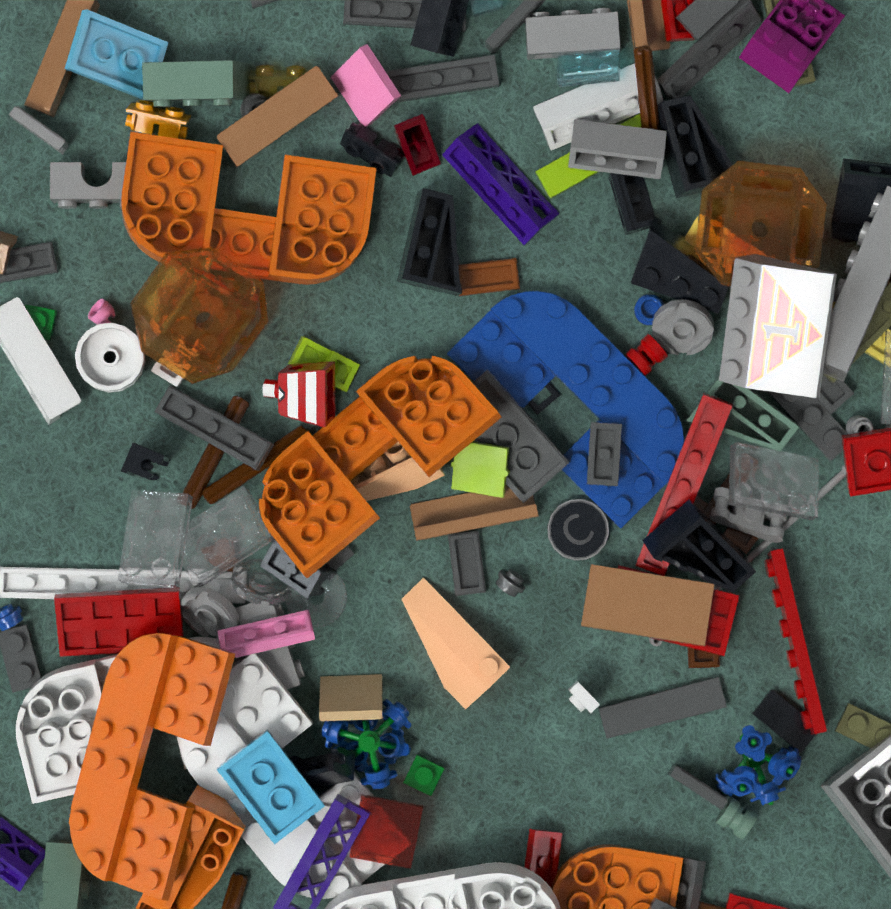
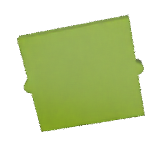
M474 441L454 457V461L450 464L453 467L451 489L503 498L505 496L506 476L510 474V471L507 469L509 447Z

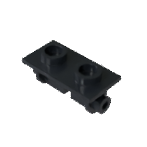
M353 122L344 131L340 145L344 147L349 155L360 157L368 162L370 167L377 168V173L392 177L396 166L401 163L405 156L400 153L401 149L385 139H382L378 146L374 145L373 142L378 135L363 126V124L359 123L357 125Z

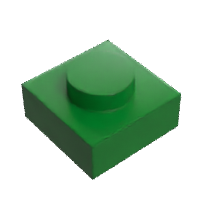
M25 304L26 310L43 338L51 341L57 311Z
M416 755L403 783L432 796L444 771V767Z

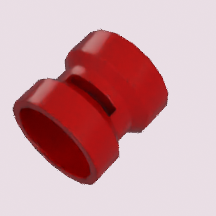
M647 334L641 339L640 345L637 348H631L625 354V357L631 363L634 362L639 368L638 370L646 376L652 371V366L655 363H661L668 355L651 335Z

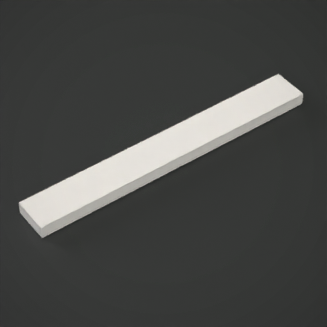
M0 567V598L54 599L55 594L180 587L182 600L191 588L206 587L219 592L231 603H245L246 572Z

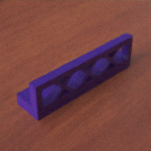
M478 123L458 136L442 154L523 245L527 244L542 228L559 215L557 210ZM474 135L482 144L483 149L476 147L469 138ZM492 160L498 162L503 167V171L497 170L492 164ZM513 183L518 184L523 189L524 194L518 193L513 188ZM533 206L539 207L546 217L542 219L534 211Z
M337 794L273 908L302 909L291 901L297 892L309 889L312 898V904L309 909H316L371 812ZM345 807L361 816L356 826L343 829L340 815ZM337 824L338 831L331 832L334 825ZM352 832L348 841L346 842L344 834ZM340 835L343 850L339 854L328 856L324 845L326 839ZM321 850L323 858L316 859ZM337 859L331 869L329 861ZM325 863L328 874L327 878L323 881L312 883L309 869L312 865ZM306 877L308 885L300 886ZM321 886L318 894L316 895L314 888Z
M0 817V831L6 833L10 841L7 844H0V878L20 892L44 860L45 849ZM18 850H29L37 858L29 865L19 858Z

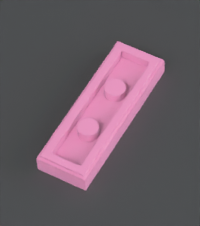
M309 610L217 631L220 649L235 653V658L315 640Z

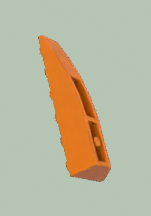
M199 785L196 786L186 803L187 806L194 809L169 900H159L143 893L136 909H193L220 880L246 828L226 799Z

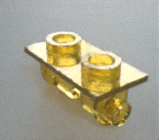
M271 65L256 66V70H250L248 79H255V82L249 83V93H259L265 97H272L278 93L277 86H283L284 89L308 71H305L304 66L299 65L287 66L286 70H274V66Z

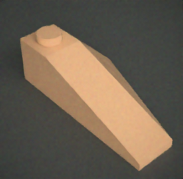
M397 442L350 482L362 497L369 501L418 489L443 477L444 472L441 467L432 476L428 477L402 445Z
M424 577L402 598L405 608L444 688L465 709L487 691L510 668L498 653Z

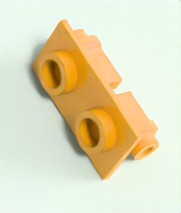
M136 100V103H131L126 108V112L133 113V115H127L125 126L131 127L132 131L152 135L154 124L160 125L158 136L186 139L188 127L183 126V124L186 125L189 122L191 115L184 114V110L181 108L166 107V110L153 107V102L146 100Z

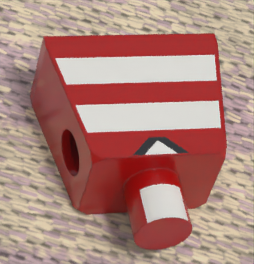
M335 362L287 365L279 372L278 380L265 379L263 383V396L278 398V413L281 416L326 427L335 417Z

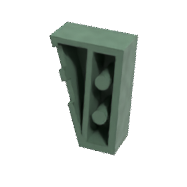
M225 60L142 63L143 100L153 101V107H172V101H183V106H202V101H213L214 106L232 105V100H244L249 95V66L245 62Z
M719 376L706 392L708 395L733 404L722 433L781 452L799 428L795 421L752 389L719 381ZM700 401L689 414L686 421L692 423Z
M50 839L46 842L42 882H44L43 901H40L39 909H83L84 899H89L90 881L85 880L86 867L78 858L72 841Z

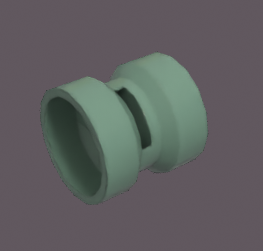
M731 797L717 816L715 823L723 828H732L733 834L743 840L756 822L758 813L752 809L744 810L741 807L740 801Z

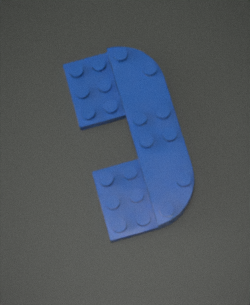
M539 291L511 295L493 306L447 353L473 381L486 370H489L522 408L556 376L599 419L597 423L622 424L618 486L587 484L590 429L564 454L570 463L562 469L620 529L668 483L684 443L682 424L675 408L567 300L551 293Z

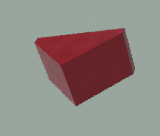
M423 114L394 125L395 135L413 176L441 164Z

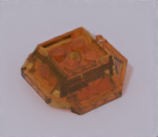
M737 161L701 191L694 253L719 283L726 287H731L735 258L751 254H758L817 269L820 266L827 204L801 168ZM754 222H762L766 225L768 232L765 237H757L753 234L752 224Z
M212 247L183 252H166L130 303L141 352L192 384L233 371L268 322L263 281ZM203 312L210 313L207 321L203 323L196 322L199 314Z

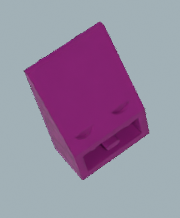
M780 0L752 36L739 58L790 93L845 15L824 0Z

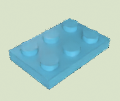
M88 9L82 10L64 69L143 99L142 63L163 62L169 42Z
M268 729L217 767V771L274 845L325 807L324 802Z

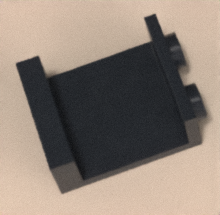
M843 158L831 218L832 238L842 242L858 241L865 221L871 223L873 220L872 217H869L877 193L884 194L887 186L891 187V164Z

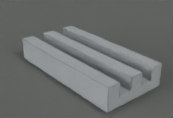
M15 106L9 113L13 120L62 155L69 147L65 139L20 107Z

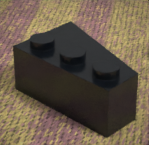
M690 95L663 101L658 104L659 130L667 131L664 156L676 198L733 185L743 178L740 171L735 169L727 157V151L723 145L720 146L712 134L710 125Z
M425 188L417 192L397 282L455 296L462 294L458 266L459 255L457 254L456 245L457 233L453 195Z
M654 215L638 258L631 284L677 300L695 301L707 310L719 314L729 288L732 272L704 251H698L685 241V237L679 233L675 234L662 224V220Z
M690 500L686 501L642 540L654 559L673 564L684 572L689 571L699 575L701 579L731 592H734L756 573L746 556Z

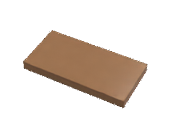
M591 564L581 626L705 647L714 584Z

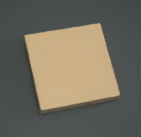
M382 674L320 677V721L383 719Z

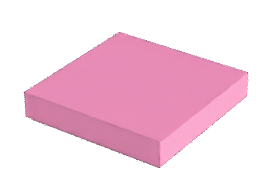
M368 44L360 47L331 76V79L357 119L365 127L376 121L401 97V94Z

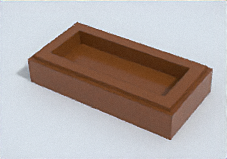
M516 258L458 265L462 294L459 297L520 289Z

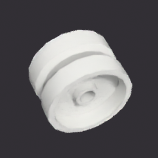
M115 323L98 324L87 330L78 341L75 352L76 368L82 378L95 389L108 393L123 391L134 385L142 375L146 362L144 347L136 334L127 327ZM107 352L115 353L116 359L113 363L105 362L104 355Z

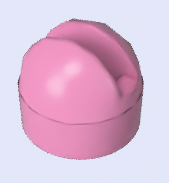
M104 299L98 300L88 313V319L97 325L111 323L108 318L115 317L114 308Z

